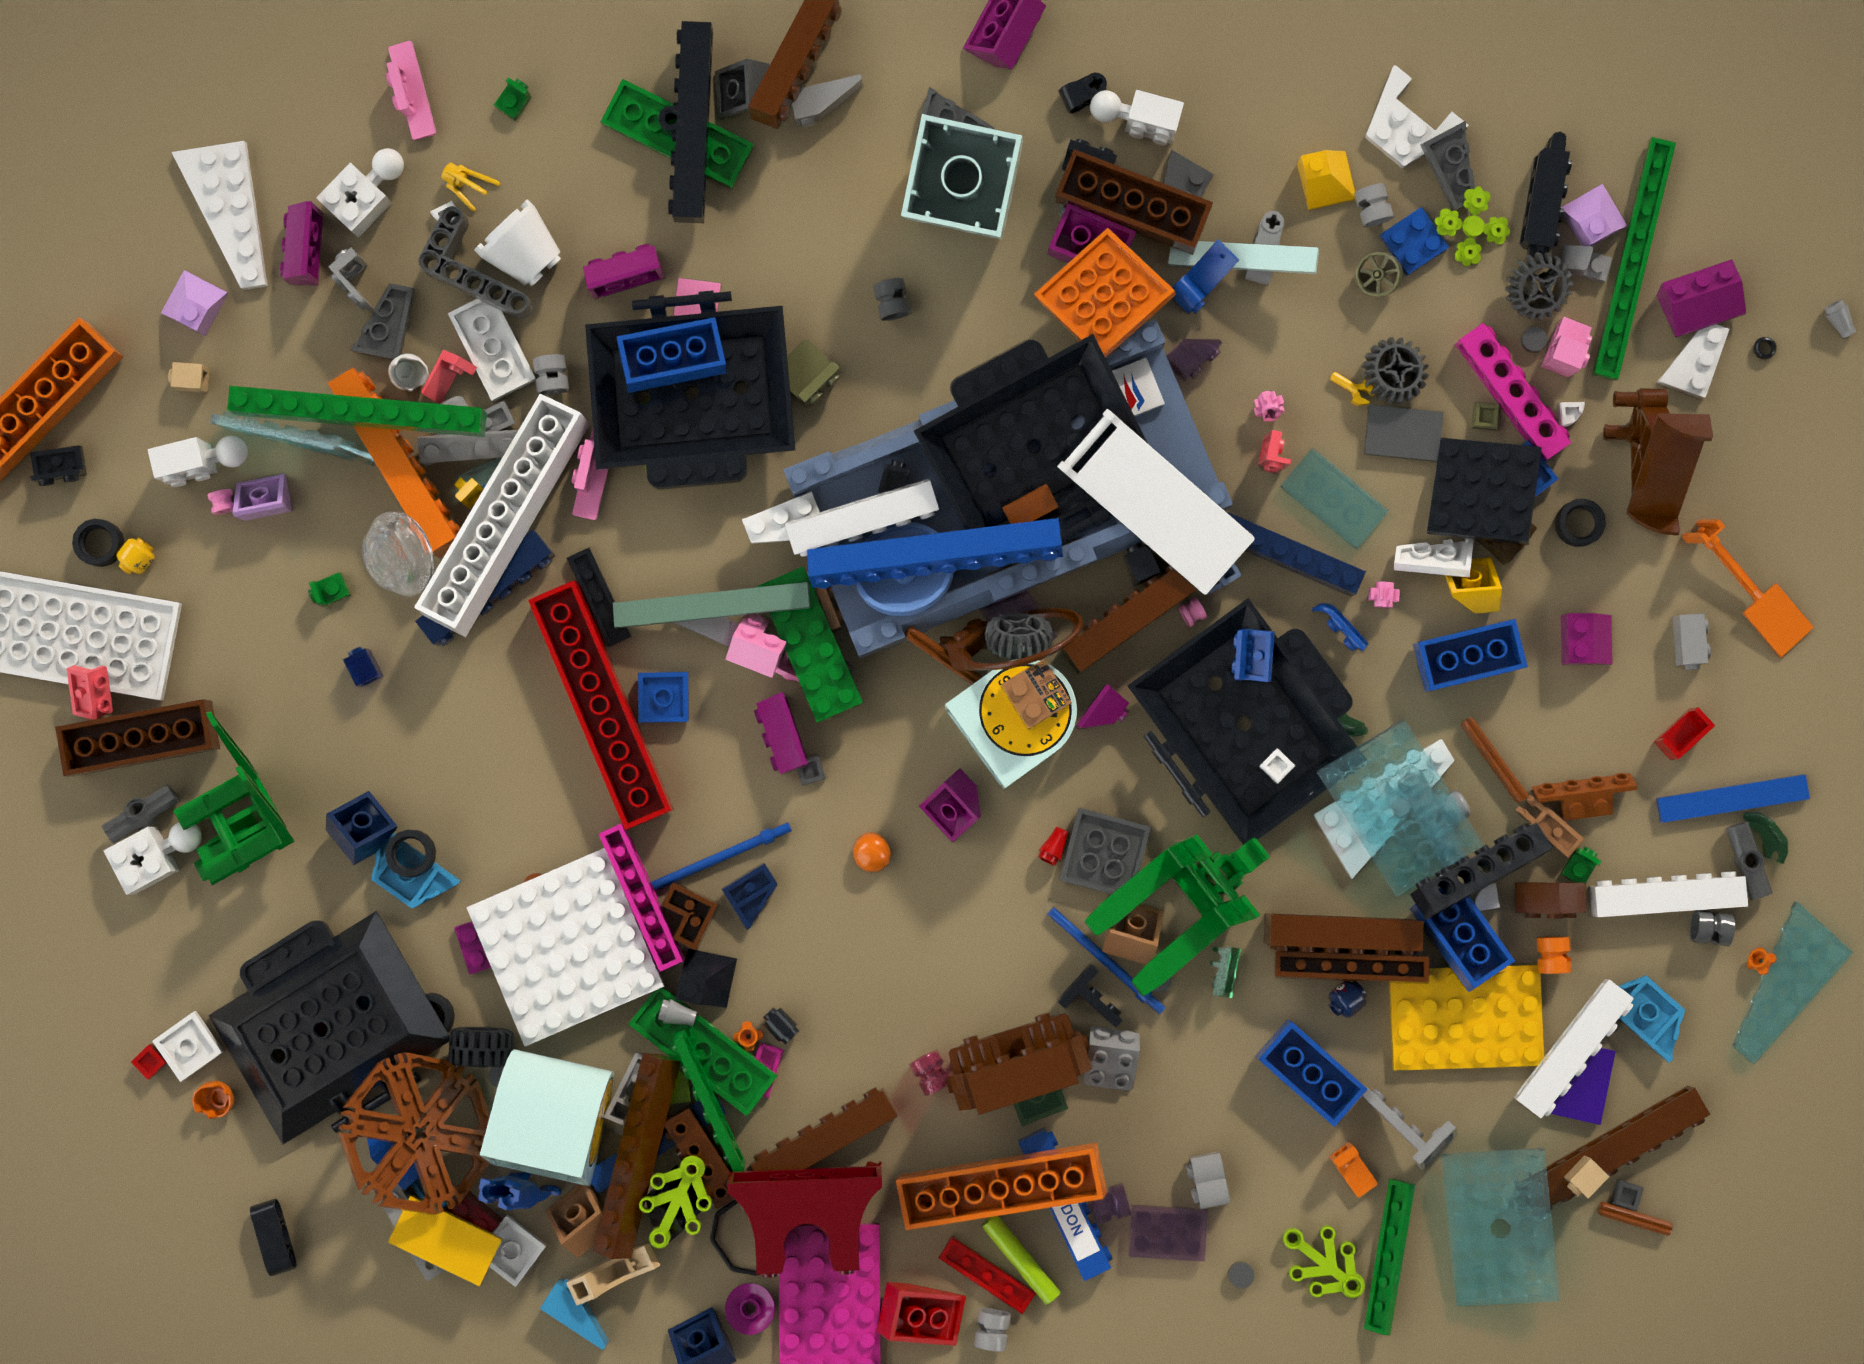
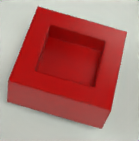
M148 1044L131 1061L147 1080L151 1079L167 1064L153 1044Z

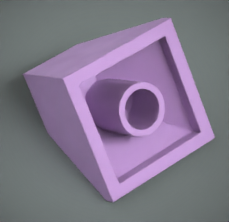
M1603 184L1561 207L1564 208L1563 216L1581 246L1592 247L1627 227L1626 222Z
M184 270L161 314L206 336L228 293Z

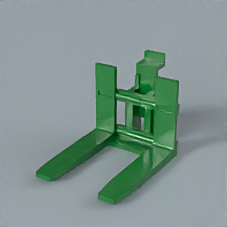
M209 711L206 713L209 721L238 764V767L235 768L238 775L173 811L183 830L194 826L208 817L211 819L218 836L196 849L201 859L195 861L194 866L202 881L209 880L214 885L237 871L239 873L244 871L253 862L277 849L281 850L295 841L287 830V826L264 784L258 777L257 771L212 712ZM248 795L253 802L252 805L225 819L221 812L222 809Z
M1197 834L1186 837L1184 840L1168 846L1101 902L1084 920V923L1095 936H1098L1123 919L1169 879L1172 878L1201 914V917L1152 958L1131 980V983L1138 992L1145 996L1165 983L1229 927L1260 916L1245 895L1238 897L1235 889L1243 884L1241 881L1243 879L1242 876L1251 873L1264 861L1268 860L1270 855L1256 838L1248 840L1238 850L1221 855L1218 851L1211 853ZM1225 893L1230 900L1223 902L1224 900L1220 895Z

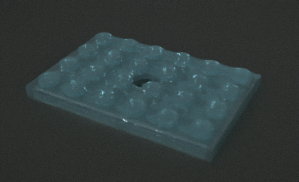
M1405 719L1317 771L1396 897L1414 887L1421 880L1427 877L1430 878L1441 869L1452 865L1484 846ZM1396 799H1405L1410 804L1409 812L1402 817L1393 815L1390 811V806Z
M1545 1149L1441 1154L1457 1306L1560 1301ZM1494 1220H1506L1511 1226L1510 1233L1505 1237L1495 1236L1490 1230Z

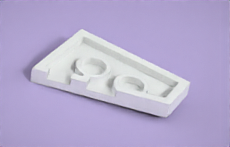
M1716 324L1696 331L1681 353L1674 359L1670 367L1656 383L1702 400L1705 399L1729 329Z
M812 492L742 519L752 544L790 541L785 523L819 513L820 511Z
M1465 538V541L1453 542L1452 539L1443 540V544L1436 545L1424 542L1397 546L1394 570L1470 577L1474 539Z

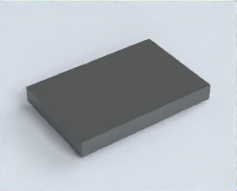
M1369 405L1364 455L1437 462L1444 412Z

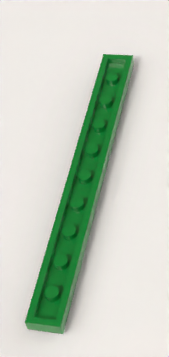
M1655 137L1649 139L1592 373L1594 376L1614 381L1619 379L1675 150V142Z

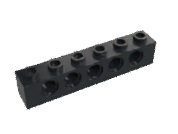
M1537 822L1529 827L1526 823L1513 830L1514 835L1508 837L1507 834L1499 837L1494 841L1495 845L1491 848L1488 845L1479 848L1474 852L1476 856L1471 859L1468 855L1455 862L1456 867L1451 870L1448 866L1435 873V879L1430 881L1429 877L1415 884L1417 889L1410 896L1425 920L1434 917L1550 851L1553 847ZM1516 844L1521 847L1522 851L1517 848ZM1497 855L1502 858L1503 862L1498 859ZM1477 865H1479L1483 869L1484 873H1482L1478 869ZM1458 876L1463 879L1464 884L1459 881ZM1438 887L1443 889L1444 895L1439 892Z

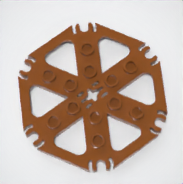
M403 1052L394 1055L396 1060L395 1066L391 1064L389 1058L379 1061L342 1108H349L352 1111H343L340 1115L348 1117L349 1124L339 1125L338 1129L341 1131L348 1130L349 1134L340 1132L338 1135L358 1190L362 1189V1195H367L371 1189L374 1190L375 1197L371 1201L373 1204L381 1201L378 1207L437 1215L444 1212L442 1208L443 1201L447 1203L448 1209L459 1205L490 1164L480 1156L490 1112L478 1079H474V1074H469L465 1079L462 1078L461 1072L464 1070V1066H459L455 1069L456 1065L448 1062V1060ZM413 1067L437 1070L442 1075L441 1083L424 1105L411 1071ZM377 1081L386 1083L397 1115L374 1112L362 1108L361 1102ZM464 1096L470 1098L478 1119V1127L476 1129L443 1124ZM423 1127L421 1134L424 1137L414 1140L416 1136L414 1129ZM360 1137L394 1143L372 1172L364 1171L359 1160L355 1141ZM440 1151L466 1155L472 1159L473 1165L456 1187L452 1186ZM413 1163L416 1166L425 1192V1197L420 1202L398 1199L392 1193V1190Z

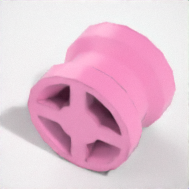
M232 489L217 490L207 495L208 500L213 505L211 508L213 515L233 512Z
M1196 597L1190 599V603L1178 606V610L1189 628L1194 626L1196 621L1207 618L1204 608Z

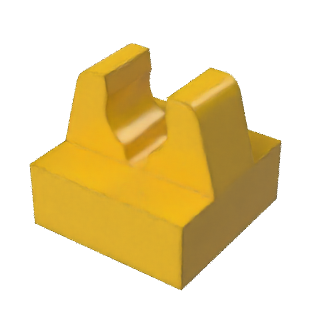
M460 477L454 484L460 490L455 497L471 510L484 488L473 478L465 482Z

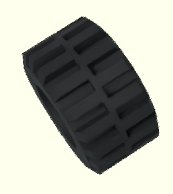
M494 1027L454 1028L450 1030L448 1062L464 1067H504L513 1050L514 1033L508 1029Z

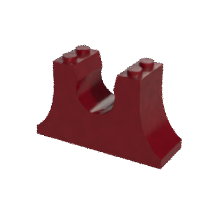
M881 1166L729 1172L728 1194L742 1206L749 1218L754 1233L756 1275L762 1274L764 1278H773L777 1274H782L786 1258V1236L793 1228L802 1224L816 1225L827 1234L829 1238V1257L833 1271H839V1274L848 1275L853 1274L854 1270H859L860 1224L869 1201L882 1188Z

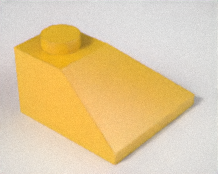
M1323 150L1301 155L1297 166L1308 210L1355 200V189L1345 151Z
M1491 557L1472 559L1470 577L1445 575L1452 597L1473 613L1500 612L1502 586Z

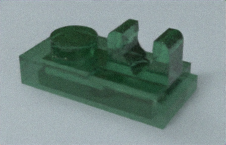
M1227 946L1226 948L1213 947L1212 951L1218 952L1221 956L1218 962L1210 961L1211 966L1219 968L1212 983L1213 995L1232 998L1241 949Z

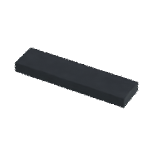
M588 547L567 557L607 646L610 648L631 638L628 628L617 629L614 627L613 603L616 602L591 549Z

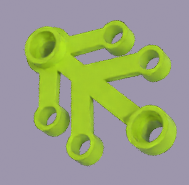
M688 1156L682 1160L680 1168L663 1174L656 1173L651 1177L650 1185L656 1190L662 1189L667 1182L682 1178L677 1188L652 1197L645 1196L639 1203L640 1210L644 1213H649L654 1207L671 1201L660 1226L654 1228L650 1233L649 1240L653 1247L660 1249L668 1245L671 1239L669 1229L680 1206L687 1222L685 1225L687 1233L695 1235L700 1231L701 1222L696 1218L687 1191L692 1182L698 1197L696 1207L702 1212L710 1209L712 1199L707 1195L701 1179L705 1172V1164L701 1158ZM694 1165L697 1171L690 1173L687 1167ZM660 1177L663 1181L662 1185H656L654 1178ZM706 1199L709 1202V1205L707 1207H702L700 1205V1200ZM649 1200L652 1203V1207L649 1209L645 1208L643 1201ZM695 1222L698 1225V1229L691 1230L689 1223ZM661 1234L664 1237V1241L661 1243L657 1242L655 1235Z
M1324 1225L1319 1231L1320 1237L1324 1241L1325 1257L1304 1241L1303 1234L1297 1228L1292 1227L1284 1231L1282 1240L1288 1248L1299 1249L1319 1265L1303 1268L1299 1265L1291 1266L1289 1276L1293 1281L1299 1282L1303 1278L1332 1275L1338 1282L1322 1284L1319 1281H1312L1308 1287L1311 1295L1321 1297L1323 1294L1342 1292L1348 1298H1357L1362 1295L1365 1290V1282L1356 1273L1354 1261L1356 1249L1350 1241H1343L1339 1246V1251L1344 1256L1345 1261L1344 1273L1337 1267L1334 1245L1336 1233L1331 1226ZM1326 1229L1332 1231L1331 1236L1328 1238L1323 1236V1232ZM1291 1233H1295L1297 1236L1294 1242L1288 1241V1236ZM1351 1245V1252L1344 1253V1246ZM1295 1269L1301 1270L1299 1277H1293L1292 1272ZM1355 1281V1288L1349 1289L1348 1282ZM1320 1285V1292L1313 1293V1286Z

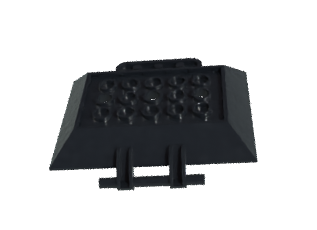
M714 290L700 291L695 295L674 297L658 295L649 296V299L632 301L633 311L650 309L652 318L585 324L596 469L646 465L647 479L650 485L655 489L663 490L740 482L746 477L748 472L746 455L796 451L783 306L717 312L715 303L732 301L731 291L714 293ZM700 305L701 313L667 317L666 307ZM716 318L726 362V374L628 393L617 344V336ZM737 384H747L749 387L748 391L742 395L735 392ZM689 388H697L699 395L695 399H688L686 391ZM642 392L650 395V400L645 404L637 402V396Z
M1094 334L1087 336L1049 358L1038 341L1027 339L954 378L950 384V392L958 407L913 430L965 530L1010 524L1002 507L1047 484L1058 508L1034 521L1059 518L1060 522L1084 508H1087L1090 516L1061 531L1062 545L1067 543V539L1095 524L1098 526L1111 519L1110 516L1112 514L1057 467L1061 461L1064 462L1103 418L1102 414L1106 409H1109L1147 443ZM1081 415L1084 418V424L1081 428L1074 429L1071 421L1073 417ZM1111 423L1074 465L1073 471L1078 473L1116 430L1117 427ZM1032 439H1037L1040 442L1039 450L1034 453L1028 452V442ZM988 463H993L996 466L995 473L989 477L984 476L983 467Z
M1249 598L1127 685L1166 739L1161 744L1152 731L1143 736L1153 749L1152 753L1158 762L1164 764L1183 790L1181 793L1190 805H1194L1202 818L1211 812L1201 799L1206 793L1243 845L1250 839L1256 838L1258 840L1367 760L1338 721V718L1351 709L1352 697L1302 630L1291 629L1279 638L1274 634L1270 682L1234 679L1235 674L1232 672V663L1236 659L1234 638L1238 630L1256 629L1272 631ZM1211 677H1218L1221 680L1222 685L1219 690L1213 691L1208 687V680ZM1240 717H1247L1250 720L1251 726L1247 731H1242L1238 728L1237 721ZM1277 748L1295 765L1278 784L1259 767ZM1175 753L1196 781L1193 784L1189 783L1171 758Z
M377 911L337 936L333 935L329 926L323 921L316 920L305 924L246 961L240 968V977L248 991L208 1015L282 1145L335 1112L341 1114L343 1111H352L349 1108L342 1107L379 1061L389 1058L391 1064L395 1066L396 1060L394 1055L407 1052L427 1056L449 1042V1034ZM362 996H367L370 1000V1007L367 1010H363L359 1006V999ZM320 1022L325 1023L328 1028V1032L324 1037L318 1035L316 1027ZM277 1049H282L285 1053V1059L282 1063L277 1062L274 1058V1053ZM415 1072L413 1076L415 1082L418 1083L421 1081V1077ZM377 1081L370 1089L371 1091L380 1085L385 1092L362 1105L364 1110L373 1111L391 1100L385 1082ZM342 1116L343 1118L331 1124L335 1133L341 1131L338 1129L339 1125L349 1124L348 1117Z

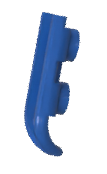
M1321 603L1311 609L1312 612L1321 611L1331 617L1327 621V625L1335 633L1341 631L1346 636L1343 642L1351 651L1358 648L1363 651L1369 644L1335 606Z

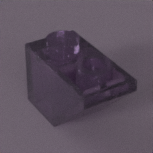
M1183 339L1167 355V359L1171 368L1184 381L1189 377L1194 379L1202 372L1203 368L1201 365L1208 360L1211 363L1221 353L1219 348L1222 342L1219 339Z

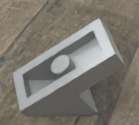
M1564 245L1562 247L1560 259L1561 262L1567 264L1566 270H1569L1571 274L1600 283L1606 282L1612 262L1611 257L1594 253V247Z

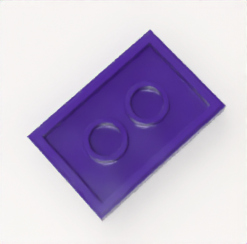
M1601 1048L1595 1056L1590 1055L1585 1061V1064H1587L1585 1070L1578 1077L1574 1075L1569 1082L1571 1084L1570 1089L1563 1097L1561 1095L1557 1097L1554 1101L1556 1106L1550 1114L1601 1125L1616 1051Z

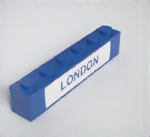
M1045 1127L1018 1140L1023 1154L1053 1150L1055 1146L1059 1145L1053 1132L1047 1133ZM1082 1202L1050 1207L1051 1213L1083 1280L1086 1281L1111 1269L1109 1261L1113 1260L1107 1245L1102 1247L1098 1240L1102 1235L1096 1222L1091 1224L1087 1215L1091 1214L1087 1203Z

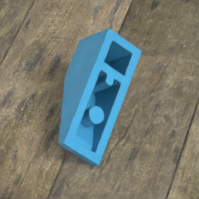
M559 1279L540 1309L604 1350L609 1339L588 1303L576 1305L566 1283L569 1280Z

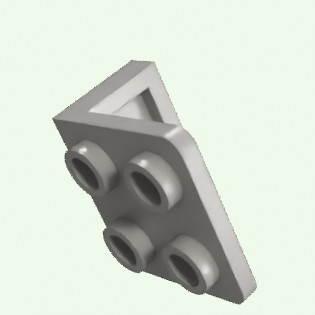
M352 248L342 250L335 257L336 261L329 266L334 273L331 275V278L345 292L350 291L347 296L362 311L366 308L369 312H372L375 309L350 282L368 264Z
M1090 1027L1088 1058L1092 1069L1084 1073V1084L1119 1090H1132L1140 1053V1033L1128 1030L1107 1029L1105 1027Z

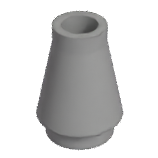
M1840 299L1824 308L1826 313L1824 316L1840 333L1842 338L1856 332L1848 303L1845 304Z
M672 999L670 1001L663 1000L658 1019L663 1020V1023L693 1026L697 1011L691 1010Z

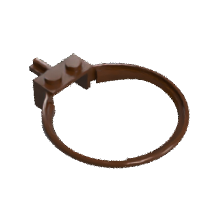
M1040 608L1020 612L1023 614L1028 612L1030 615L1037 614L1038 617L1066 619L1074 624V629L1066 639L1040 653L1008 662L979 663L972 661V657L981 649H988L985 632L987 622L989 621H981V619L969 621L965 628L956 632L953 636H941L939 638V645L948 651L954 671L1014 668L1046 658L1069 645L1081 632L1083 620L1077 612L1065 608Z

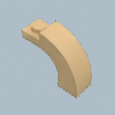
M649 1242L639 1247L635 1246L631 1258L607 1259L580 1273L566 1283L576 1305H580L597 1298L607 1290L626 1280L656 1269L660 1264Z

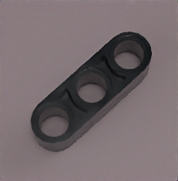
M272 1199L251 1206V1220L268 1275L275 1276L296 1269V1257L279 1201Z

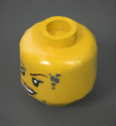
M140 537L128 539L116 553V557L120 561L118 567L129 575L132 572L142 574L155 559L153 554L154 548Z

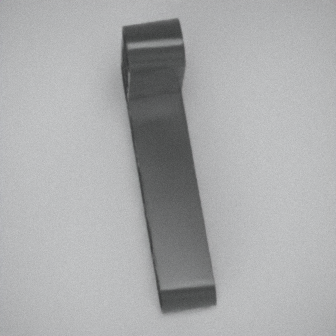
M449 206L445 208L419 256L418 261L421 269L431 278L518 319L530 317L533 312V304L524 293L452 259L468 229L469 222L458 207ZM460 216L458 223L450 224L453 217ZM443 238H448V243L440 247L439 242ZM436 259L437 265L429 269V262ZM454 270H459V275L454 279H450V273ZM481 280L479 288L471 289L474 281ZM502 290L503 295L501 298L494 300V293ZM525 301L522 309L515 310L517 302Z

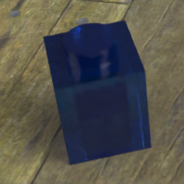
M358 647L348 652L349 657L343 659L357 687H364L384 676L369 649Z

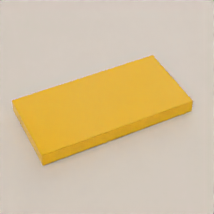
M411 1195L408 1200L420 1202L423 1199ZM403 1210L388 1243L477 1286L482 1284L503 1238L445 1210L437 1215Z

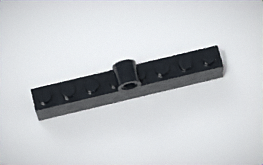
M682 21L681 29H677V45H680V54L676 53L675 58L676 69H679V78L674 80V92L678 93V102H674L673 106L663 108L658 116L659 124L664 134L672 137V141L676 142L675 151H671V166H675L674 175H670L669 180L670 190H673V200L669 199L668 213L672 215L674 222L704 224L713 27L711 22ZM670 119L677 120L676 123L672 125L667 124V122Z

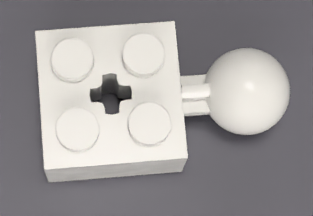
M1104 90L1094 95L1090 103V111L1096 120L1103 123L1112 122L1116 118L1127 120L1125 132H1128L1133 138L1143 139V137L1153 139V142L1156 144L1167 145V143L1172 144L1184 102L1136 90L1132 106L1121 103L1120 98L1114 92Z
M381 149L374 155L372 159L373 169L366 177L350 162L316 197L358 238L392 204L377 186L383 180L398 178L403 172V158L393 149ZM356 197L357 201L353 203L352 199Z
M237 436L223 437L217 443L216 448L213 449L211 444L197 437L147 449L154 478L164 482V484L171 485V487L186 485V481L195 479V481L210 479L211 474L217 473L215 463L220 462L226 467H238L245 462L248 456L246 443Z
M178 822L171 828L169 837L163 839L157 827H146L105 849L104 853L126 895L137 894L180 871L171 853L175 850L182 853L195 850L201 843L202 833L196 824L183 830ZM140 856L144 857V860L141 862L142 865L139 863Z

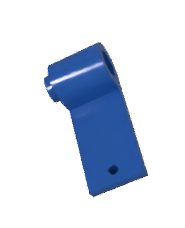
M1218 239L1191 270L1172 287L1176 293L1172 299L1187 314L1191 312L1196 314L1206 304L1203 301L1205 297L1238 263L1239 259Z

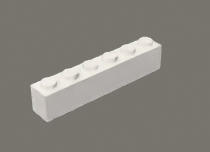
M928 478L787 522L785 527L794 555L800 553V556L803 557L807 556V549H815L821 546H838V541L848 538L849 542L863 538L862 534L872 531L873 534L881 533L887 530L886 526L896 523V526L899 527L911 523L910 519L920 516V519L932 517L935 515L934 511L939 510L931 481Z
M1736 871L1721 872V877L1713 878L1712 873L1696 874V879H1687V875L1671 876V881H1662V877H1648L1644 883H1637V879H1621V884L1612 885V880L1596 881L1597 886H1589L1592 917L1748 906L1746 876H1737Z
M1605 978L1521 1086L1514 1098L1540 1118L1544 1115H1550L1556 1106L1554 1101L1559 1095L1563 1097L1571 1087L1569 1083L1574 1075L1578 1077L1587 1066L1585 1061L1590 1055L1595 1056L1602 1047L1601 1040L1605 1035L1609 1037L1618 1026L1615 1022L1621 1015L1624 1017L1633 1007L1631 1002L1634 998L1611 980Z

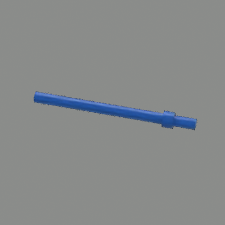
M787 822L771 830L767 828L760 831V835L652 881V886L656 891L759 845H768L775 842V838L791 832V826Z
M1055 907L1047 913L1136 994L1135 997L1142 1003L1146 1002L1159 1015L1164 1011L1166 1007L1152 995V991L1142 996L1131 983L1133 977L1106 953L1102 952L1093 941Z

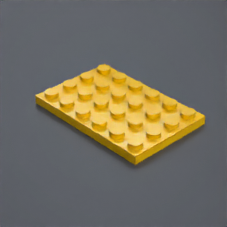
M1509 965L1469 993L1451 967L1429 968L1428 984L1389 983L1392 1070L1538 1066L1544 1058L1541 974L1538 973V965Z

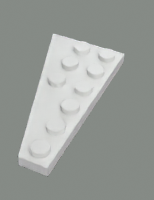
M239 141L172 152L240 288L248 290L267 287L247 143Z
M1442 739L1312 814L1350 879L1354 878L1412 810L1398 780L1420 769L1431 788L1455 761Z

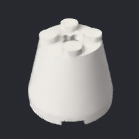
M527 199L521 205L523 208L521 212L518 209L512 212L485 238L484 241L487 244L483 246L480 243L474 251L482 259L524 286L529 283L532 287L543 276L540 271L545 266L550 270L561 258L558 256L560 250L537 209Z

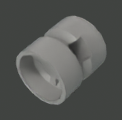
M1384 183L1370 185L1354 193L1357 207L1362 208L1360 218L1364 228L1377 226L1394 218L1391 204L1386 203L1389 196Z
M550 354L533 359L534 373L539 375L536 379L538 395H556L569 391L568 377L563 374L567 370L564 355ZM556 375V378H547V376Z
M980 1308L977 1319L980 1329L976 1330L974 1346L989 1351H1006L1008 1335L1005 1333V1330L1009 1329L1011 1313L993 1308Z

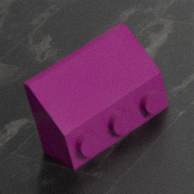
M989 0L963 49L995 67L1012 70L1024 46L1029 41L1037 22L1041 19L1046 5L1041 0Z
M311 201L289 205L288 212L284 214L283 224L286 228V238L283 237L282 251L285 253L284 262L280 264V275L288 284L318 286L324 213Z
M1068 203L1050 243L1047 255L1069 263L1107 228L1130 248L1136 231Z
M643 244L636 247V251L629 253L625 251L617 252L612 255V258L606 260L601 258L589 261L588 265L583 266L586 285L593 298L596 300L665 279L655 246Z
M1732 259L1663 282L1656 294L1675 338L1746 314L1742 279Z
M781 692L756 703L758 709L754 710L758 724L763 723L766 733H763L762 737L766 748L771 747L774 756L770 757V761L774 771L779 770V773L783 775L809 766L810 764L806 760L807 755L786 695Z

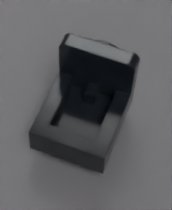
M892 460L891 464L885 463L878 488L879 493L906 486L910 470L905 468L906 463Z

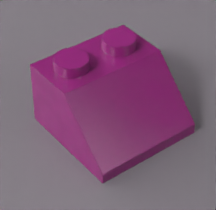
M1567 613L1561 615L1562 665H1612L1611 615L1597 613Z

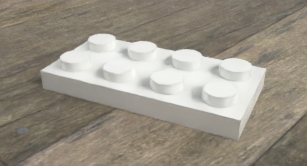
M475 299L448 313L473 365L477 367L476 371L492 402L536 381V377L503 311Z

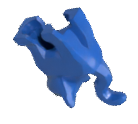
M510 1173L507 1176H500L495 1179L481 1178L478 1200L485 1203L499 1201L498 1207L505 1210L530 1209L538 1202L547 1199L550 1195H561L562 1190L555 1185H542L539 1188L536 1183L528 1181L531 1173Z

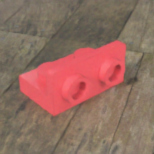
M1272 430L1263 438L1258 466L1264 467V471L1269 473H1278V471L1284 470L1291 464V459L1277 456L1282 453L1284 447V440L1281 439L1282 432Z
M73 665L66 668L73 715L94 720L113 712L106 666L88 669Z

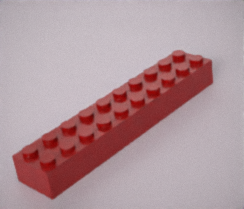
M573 580L528 599L624 829L630 830L674 811L579 584Z

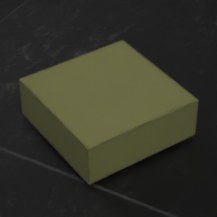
M1475 402L1473 405L1471 428L1497 430L1500 405Z

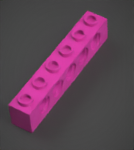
M1483 322L1459 339L1455 346L1500 405L1525 441L1529 440L1534 447H1542L1541 457L1546 461L1572 443L1569 440L1570 435L1565 427L1559 426L1555 421V414L1549 406H1544L1539 399L1541 396L1534 386H1530L1525 380L1526 375L1521 367L1515 366L1511 361V354L1505 346H1500L1496 340L1497 336L1494 330ZM1482 346L1490 350V357H1484L1481 354L1480 348ZM1496 366H1500L1505 370V377L1496 375ZM1510 386H1515L1519 389V397H1514L1510 394ZM1525 406L1533 408L1534 417H1528L1525 414ZM1540 426H1545L1548 429V437L1540 435Z
M621 823L599 833V837L659 971L661 972L685 960L678 941L673 939L675 934L629 831L625 830Z

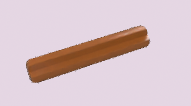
M1600 1202L1598 1207V1214L1666 1236L1671 1234L1673 1224L1669 1221L1606 1202Z

